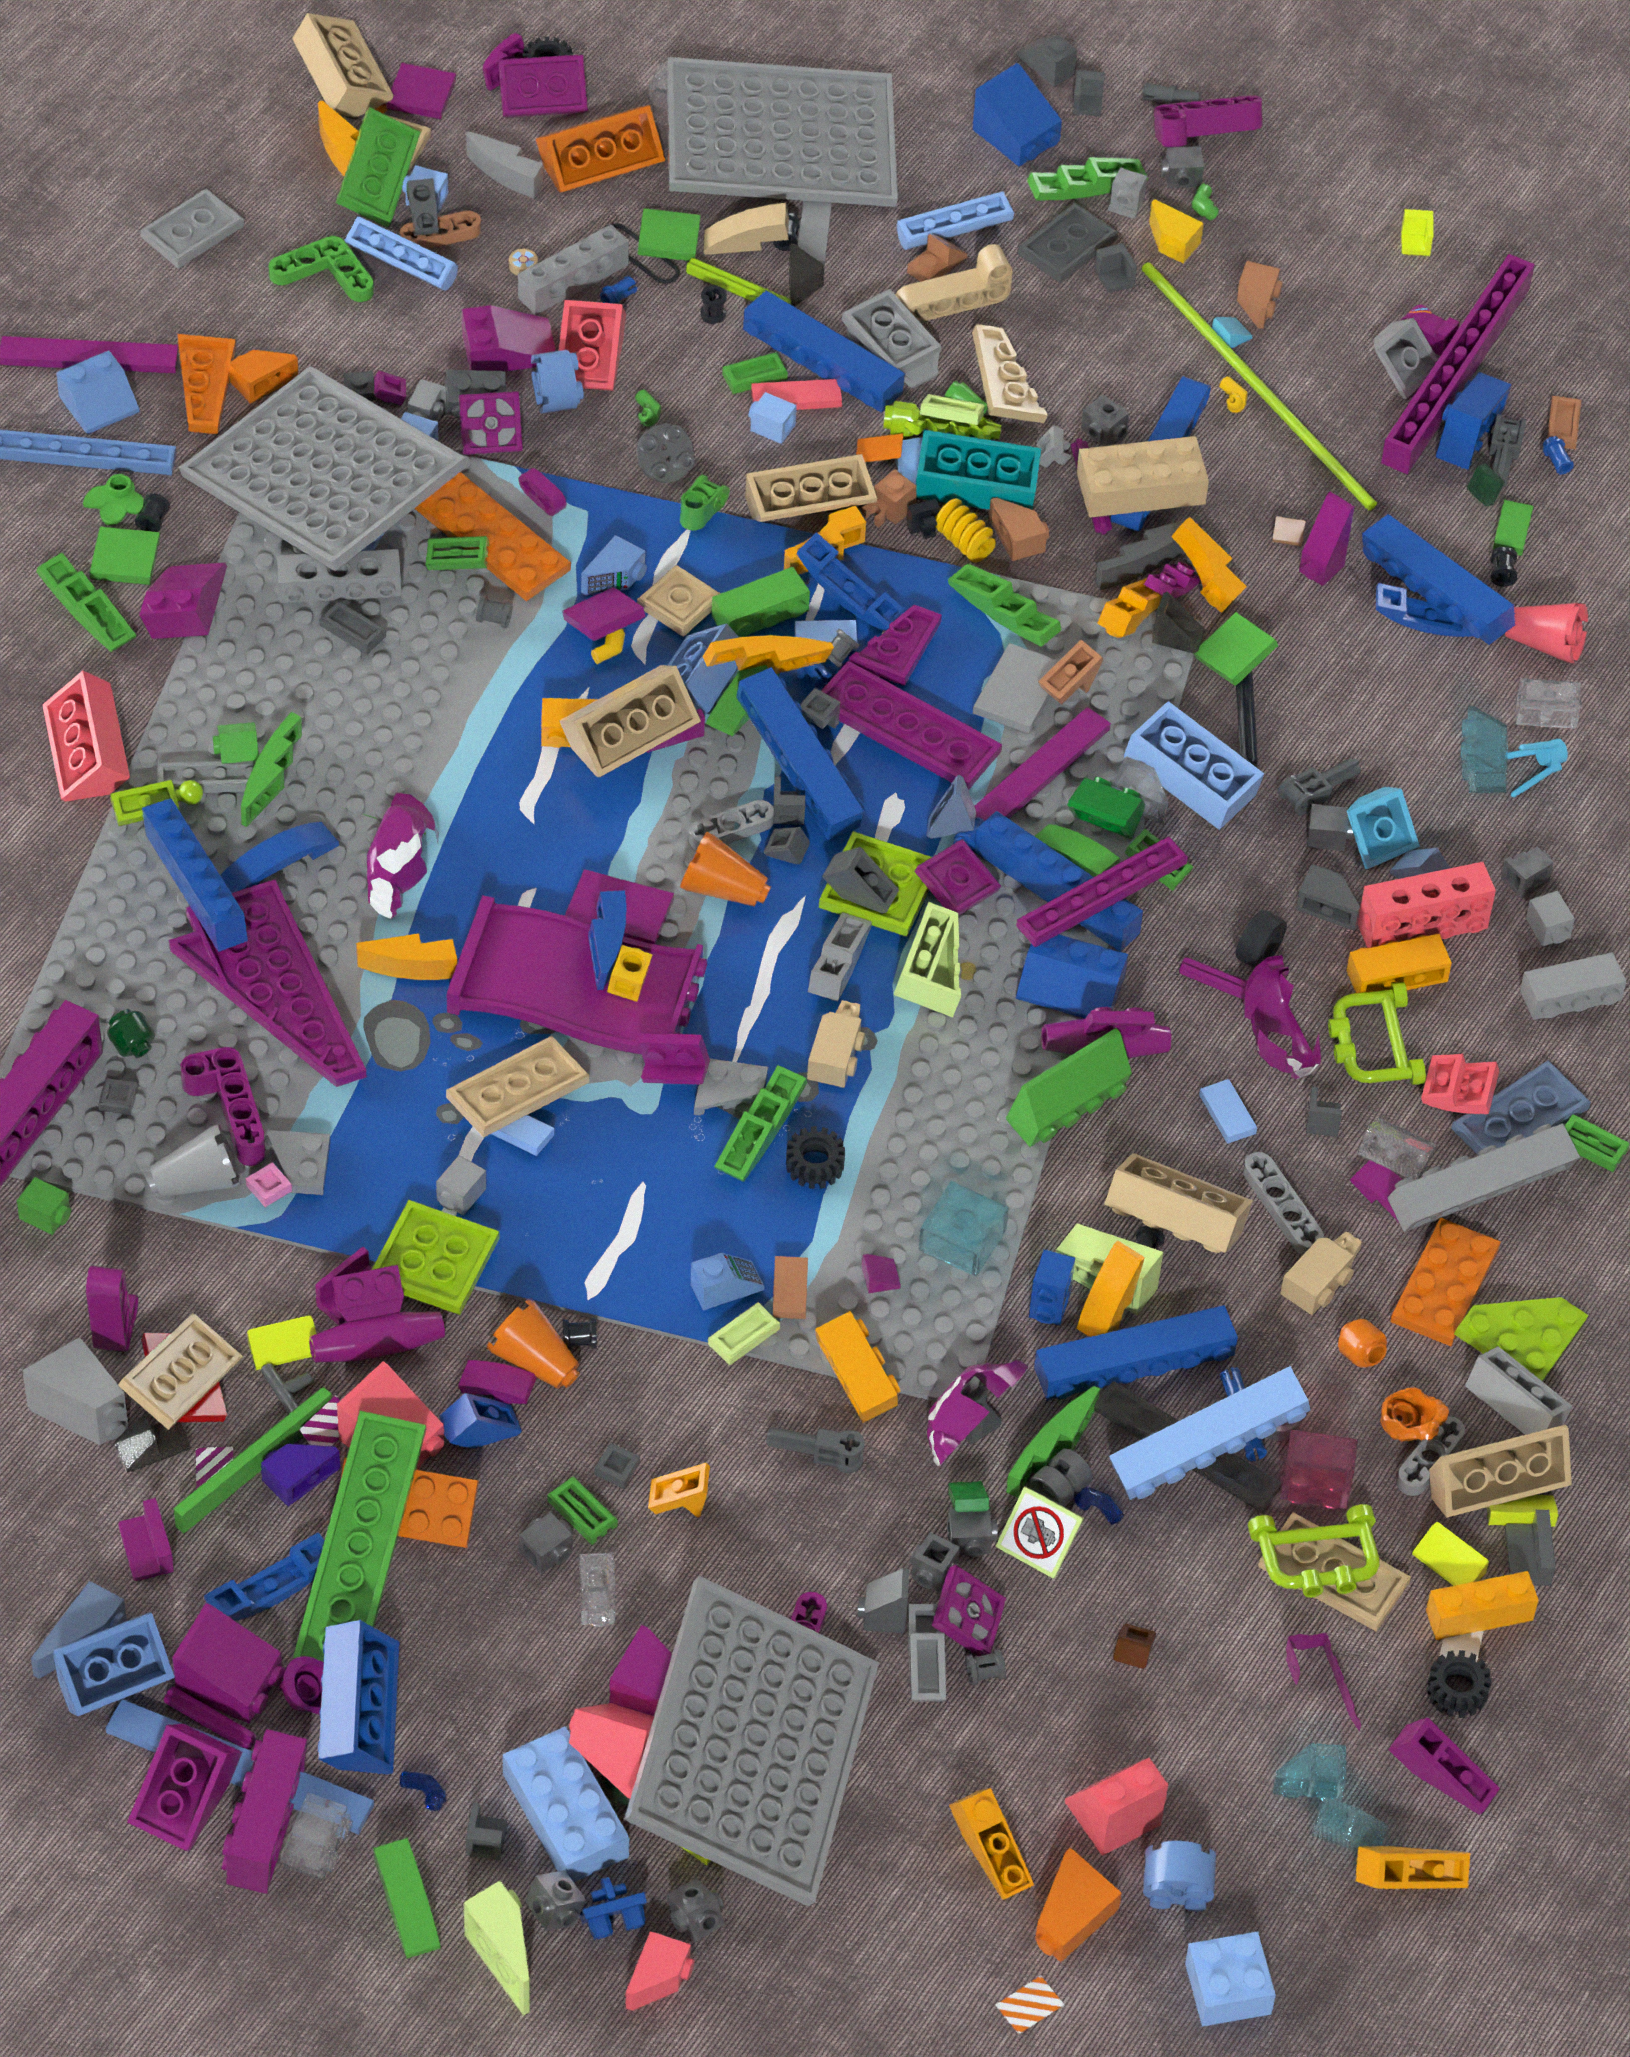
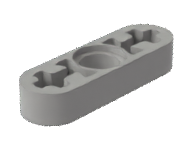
M755 800L695 821L689 829V843L696 850L703 838L702 835L698 834L702 833L705 835L706 832L714 834L722 842L729 844L766 831L773 825L774 808L767 801ZM734 821L740 827L736 830H728L723 825L726 822Z
M1448 1416L1445 1423L1439 1427L1437 1437H1434L1432 1440H1422L1402 1464L1397 1477V1486L1401 1492L1406 1495L1416 1496L1423 1493L1429 1486V1469L1435 1462L1425 1460L1422 1456L1424 1451L1433 1450L1442 1457L1454 1454L1461 1446L1465 1427L1459 1419ZM1450 1430L1454 1431L1455 1434H1450L1443 1444L1441 1442L1443 1433H1447ZM1417 1468H1419L1421 1471L1418 1480L1408 1481L1407 1477H1413L1417 1472Z

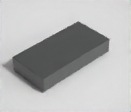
M340 601L319 619L322 628L366 655L386 637V629Z

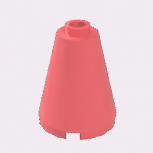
M1568 603L1514 607L1515 626L1505 633L1507 638L1567 663H1575L1574 660L1578 661L1587 635V631H1583L1582 621L1588 622V610L1585 604Z

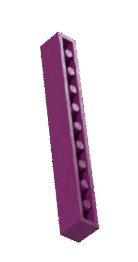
M1511 254L1507 255L1386 437L1381 464L1408 475L1443 422L1442 417L1447 405L1453 404L1458 392L1462 393L1466 382L1472 378L1531 287L1535 264Z

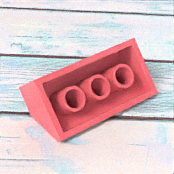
M81 671L42 705L60 796L63 801L110 795L130 778L111 683L88 672Z

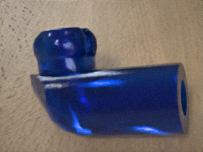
M1085 1487L1074 1498L1076 1505L1081 1510L1086 1511L1091 1505L1099 1508L1111 1525L1117 1524L1124 1517L1123 1512L1110 1495L1102 1491Z
M411 1771L402 1772L400 1786L406 1789L421 1790L426 1796L424 1805H426L428 1810L439 1811L443 1803H446V1791L432 1775Z

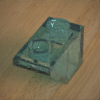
M1309 1744L1276 1771L1273 1794L1282 1795L1286 1798H1298L1300 1796L1317 1797L1323 1801L1342 1799L1346 1784V1745Z
M1324 1797L1311 1836L1358 1852V1846H1382L1388 1824L1359 1808Z

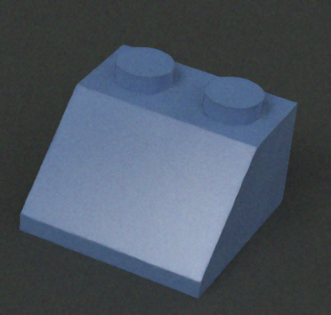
M109 350L57 372L59 397L86 434H90L139 412V406L125 372Z

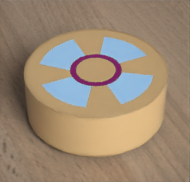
M529 249L515 250L509 256V269L516 276L538 263L537 255Z

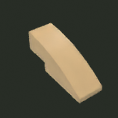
M786 203L749 209L729 216L705 229L704 255L758 251L762 249V242L788 240L789 216Z

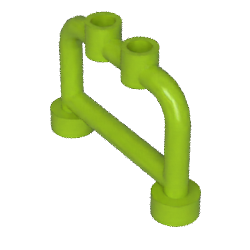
M1405 982L1391 983L1390 990L1354 993L1343 996L1336 1002L1333 1008L1334 1019H1328V1031L1330 1038L1338 1037L1339 1044L1334 1045L1336 1064L1344 1063L1348 1075L1358 1082L1378 1083L1410 1079L1411 1085L1425 1084L1426 1072L1424 1061L1422 1058L1408 1061L1396 1008L1407 1007L1408 1005ZM1382 1003L1396 1068L1364 1071L1358 1067L1356 1062V1050L1350 1035V1023L1348 1017H1346V1009L1352 1006Z
M1360 1504L1350 1508L1346 1513L1348 1524L1277 1531L1274 1519L1269 1515H1260L1248 1522L1250 1537L1253 1541L1260 1544L1270 1579L1278 1586L1286 1589L1302 1588L1305 1597L1313 1598L1321 1595L1324 1591L1323 1586L1335 1585L1337 1592L1340 1594L1351 1593L1357 1587L1356 1582L1372 1578L1380 1566L1379 1555L1371 1530L1376 1520L1373 1509L1369 1505ZM1359 1536L1366 1565L1356 1569L1343 1565L1335 1568L1333 1571L1321 1573L1316 1569H1308L1300 1575H1286L1280 1569L1274 1545Z

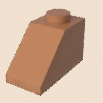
M999 498L991 499L989 520L1012 561L1045 552L1046 540L1049 538V529L1044 521L1041 522L1036 511Z

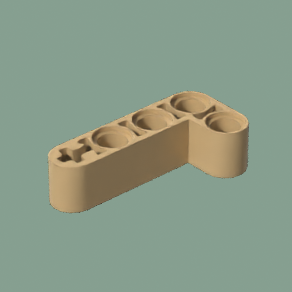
M992 244L984 247L979 252L977 268L903 286L896 292L895 296L919 322L964 312L1005 300L1011 291L1012 267L999 245Z

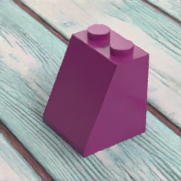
M205 1603L172 1657L176 1688L205 1705L248 1724L251 1723L256 1713L261 1714L268 1701L269 1691L272 1686L277 1687L280 1684L285 1668L282 1667L280 1651L207 1603Z
M644 1625L640 1626L610 1677L609 1703L655 1716L672 1653Z

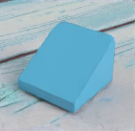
M1216 317L1213 319L1212 329L1231 349L1253 337L1236 317Z

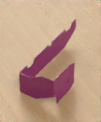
M1327 1633L1289 1636L1285 1648L1287 1651L1286 1662L1295 1684H1298L1300 1668L1293 1649L1306 1650L1323 1646L1349 1717L1360 1732L1361 1722L1359 1718L1357 1719L1354 1711L1355 1706L1347 1685L1344 1684V1677L1336 1656L1332 1653Z

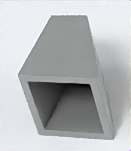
M80 1337L22 1370L27 1407L31 1412L98 1445L108 1440L117 1439L128 1429L124 1391Z

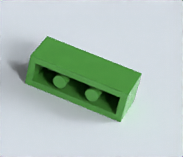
M790 567L713 596L711 617L717 626L727 623L738 637H746L750 633L766 627H772L779 622L808 612L810 591L794 567Z

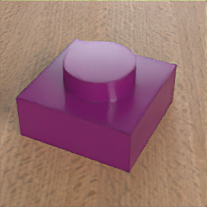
M378 370L374 377L375 397L380 398L384 402H392L402 406L406 399V379Z

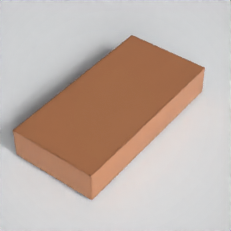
M1552 396L1547 439L1557 436L1565 442L1564 448L1576 449L1581 399Z
M775 1256L774 1318L806 1319L808 1258Z

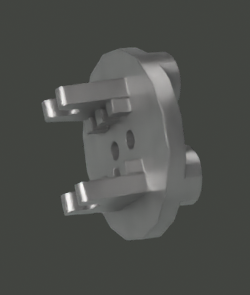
M667 423L654 425L646 430L638 441L636 451L638 465L643 473L653 481L661 483L677 481L685 476L688 470L694 466L692 442L679 425Z

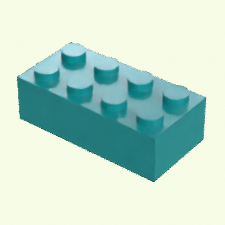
M924 430L915 483L916 498L924 500L936 499L937 502L948 503L950 500L958 498L962 501V505L990 510L991 499L999 498L1032 510L1042 448Z

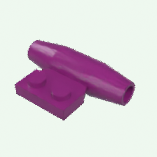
M1098 1007L1091 1011L1085 1019L1045 1024L1041 1033L1043 1050L1073 1055L1117 1028L1121 1033L1128 1058L1169 1052L1172 1038L1169 1027L1155 1024L1154 1012L1143 1011L1142 1008L1138 1007L1128 1008L1124 1011H1112L1110 1007Z
M398 1265L332 1277L331 1281L337 1311H339L346 1323L309 1336V1347L314 1363L355 1362L406 1352L444 1338L445 1327L440 1311L400 1312L404 1294Z

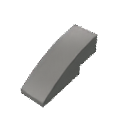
M468 131L466 135L467 156L471 161L501 185L534 199L543 185V163L521 157V147Z
M842 912L824 942L821 956L811 971L809 993L835 1001L839 1000L859 959L872 921Z
M908 1604L907 1633L911 1702H946L945 1633L932 1626L938 1604Z

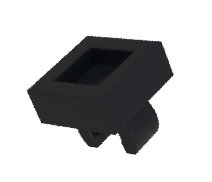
M936 499L908 506L906 526L910 534L921 532L924 539L936 536L934 530L935 526H937L935 516L940 511V506Z

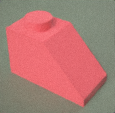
M650 1931L626 1991L625 2009L633 2011L677 1992L682 1980H689L695 1960L690 1958L691 1944Z

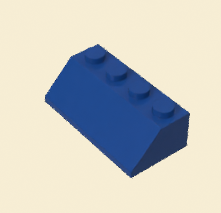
M361 1620L326 1627L325 1642L323 1644L324 1666L321 1678L322 1703L319 1712L321 1720L320 1740L318 1742L319 1760L338 1770L393 1774L399 1641Z

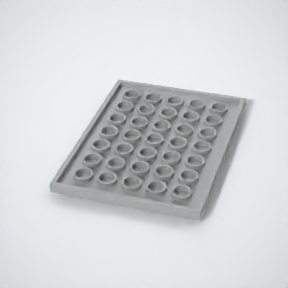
M668 57L669 191L887 207L897 206L898 193L891 73Z
M309 366L184 463L179 469L182 477L336 571L468 465L465 457L312 366Z
M699 1576L693 1582L624 1820L809 1907L816 1901L879 1662Z

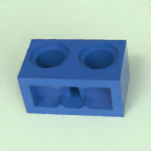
M1043 1250L1033 1280L1029 1318L1036 1319L1044 1324L1051 1323L1061 1326L1071 1295L1076 1258Z

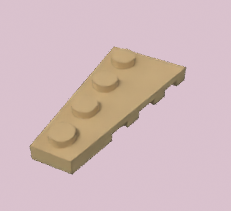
M976 324L972 334L989 415L1044 423L1048 414L1045 408L1039 407L1037 403L1038 395L1035 389L1030 388L1025 380L1027 374L1024 368L1017 364L1015 360L1017 354L1004 329Z

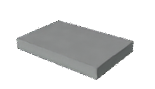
M206 188L141 229L140 235L143 240L179 269L244 227V219Z
M1009 643L973 706V714L1030 734L1051 696L1040 687L1038 681L1059 661Z

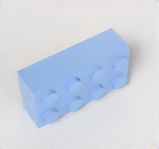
M1169 701L1131 735L1124 754L1126 760L1219 830L1256 796L1264 776L1262 771Z
M565 1726L504 1753L503 1776L556 1870H565L571 1880L576 1882L629 1858V1836L585 1759L569 1744L570 1733Z

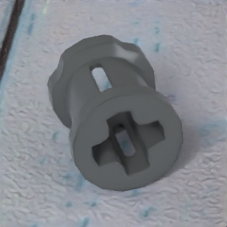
M481 596L476 613V622L489 621L501 624L502 628H507L511 620L513 603L510 601L500 603L488 600L487 596Z
M839 628L836 631L837 636L831 642L834 649L828 659L841 669L844 659L853 648L857 649L860 645Z
M995 1649L993 1654L973 1657L972 1654L965 1656L966 1672L971 1685H977L979 1680L998 1677L999 1680L1006 1679L1005 1661L1000 1649Z

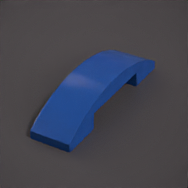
M816 532L797 551V555L806 569L821 587L844 608L868 624L887 631L889 625L907 610L886 592L879 596L836 559L839 552Z
M1381 583L1377 584L1376 610L1388 619L1408 628L1426 633L1472 637L1468 629L1460 623L1453 622L1438 607L1431 606L1427 601L1408 598L1407 589Z
M322 822L299 825L278 833L256 845L234 861L220 876L230 892L234 893L259 885L261 880L307 855L314 860L338 847L339 841Z
M316 1533L291 1547L288 1557L239 1584H236L234 1580L223 1584L205 1594L204 1600L234 1621L263 1612L289 1598L314 1581L325 1540L319 1533Z

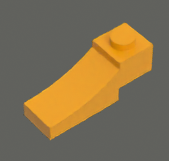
M856 506L841 509L829 514L827 525L818 534L839 552L836 559L840 561L843 560L844 549L865 542L866 521ZM808 540L785 550L784 570L794 567L798 575L808 572L797 555V551Z
M1188 517L1171 537L1179 544L1194 565L1203 586L1200 593L1211 606L1222 613L1247 586L1226 567L1233 558L1191 517Z
M1146 579L1122 587L1118 598L1105 603L1097 624L1106 628L1105 631L1111 636L1117 638L1135 633L1140 623L1155 609L1167 603L1169 599L1145 586Z

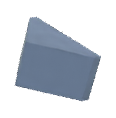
M956 776L929 816L927 837L933 839L974 830L976 810L962 776Z
M1438 848L1407 851L1390 870V874L1397 879L1449 869L1450 867Z

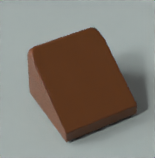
M1123 1624L1117 1639L1113 1660L1145 1669L1157 1633L1130 1624Z

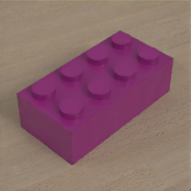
M266 1729L263 1741L256 1740L251 1761H253L251 1772H246L242 1785V1792H244L242 1802H237L234 1810L232 1835L227 1834L223 1846L222 1855H224L222 1870L227 1871L226 1884L268 1894L294 1808V1804L289 1802V1800L294 1799L300 1774L305 1772L307 1739Z

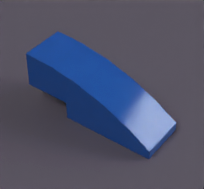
M625 890L600 892L596 906L598 919H592L588 940L597 990H604L621 949L627 912Z

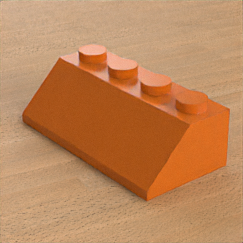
M650 105L637 107L536 138L543 166L559 193L666 161Z

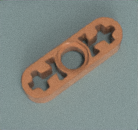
M462 211L437 217L438 228H444L448 231L441 235L415 236L412 223L405 224L400 229L401 237L426 249L478 237L481 233V218L473 211Z

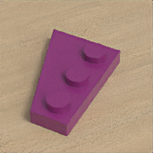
M913 605L889 625V629L881 636L872 638L865 649L860 653L856 651L851 655L849 661L874 675L905 686L940 626L942 615Z

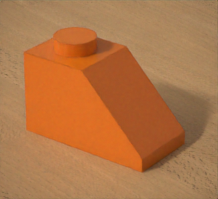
M251 350L229 362L230 383L251 404L285 386L299 375L298 358L295 354Z

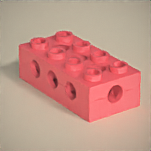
M1484 862L1364 886L1357 925L1367 948L1385 945L1393 941L1401 942L1415 939L1421 935L1440 934L1441 939H1448L1452 936L1469 932L1477 933L1488 929L1496 890Z

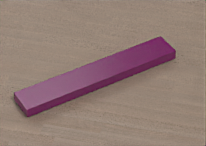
M2 336L0 365L68 368L109 350L124 371L176 373L179 349L178 345Z
M1086 707L974 806L976 817L986 821L995 811H998L1010 819L1110 730L1111 723L1089 707Z
M1168 836L1017 919L1016 926L1033 946L1037 947L1187 864L1188 856Z

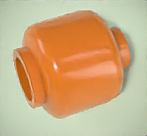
M1356 1319L1342 1327L1338 1338L1339 1351L1360 1368L1375 1366L1383 1360L1387 1352L1385 1334L1368 1320Z

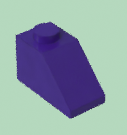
M286 1444L278 1451L270 1452L261 1463L262 1481L289 1507L340 1469V1454L335 1446Z

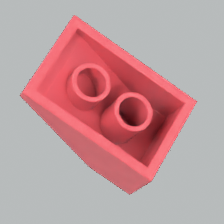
M564 300L559 351L568 350L569 353L576 352L578 359V370H575L576 382L581 381L584 389L614 391L626 320L623 304Z

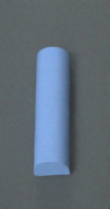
M1001 191L898 220V238L902 247L907 250L927 244L929 234L946 239L1013 220L1014 211L1004 192Z
M357 216L344 240L348 245L444 291L451 287L457 275L458 266L455 262Z

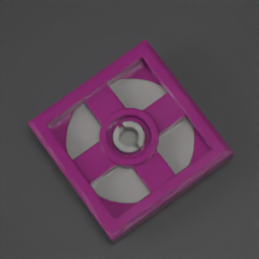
M519 391L459 395L463 455L523 451Z
M951 1566L946 1574L932 1626L977 1656L991 1654L1006 1598L959 1566Z

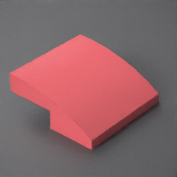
M1463 1054L1433 1055L1421 1096L1422 1103L1457 1113L1489 1114L1499 1075L1497 1062L1466 1063Z

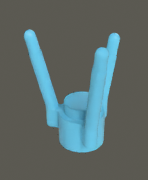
M1559 738L1545 742L1521 744L1519 751L1494 756L1495 761L1536 754L1538 763L1548 767L1511 792V797H1516L1551 773L1562 770L1560 763L1566 762L1568 752L1565 743Z

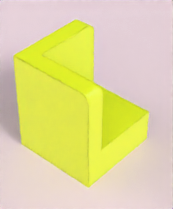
M1405 209L1401 228L1402 254L1430 256L1434 234L1433 211Z

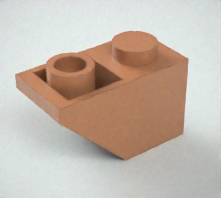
M1246 261L1239 281L1237 302L1258 328L1263 329L1267 318H1273L1276 302L1273 301L1274 298L1279 299L1283 282L1279 281L1280 269Z

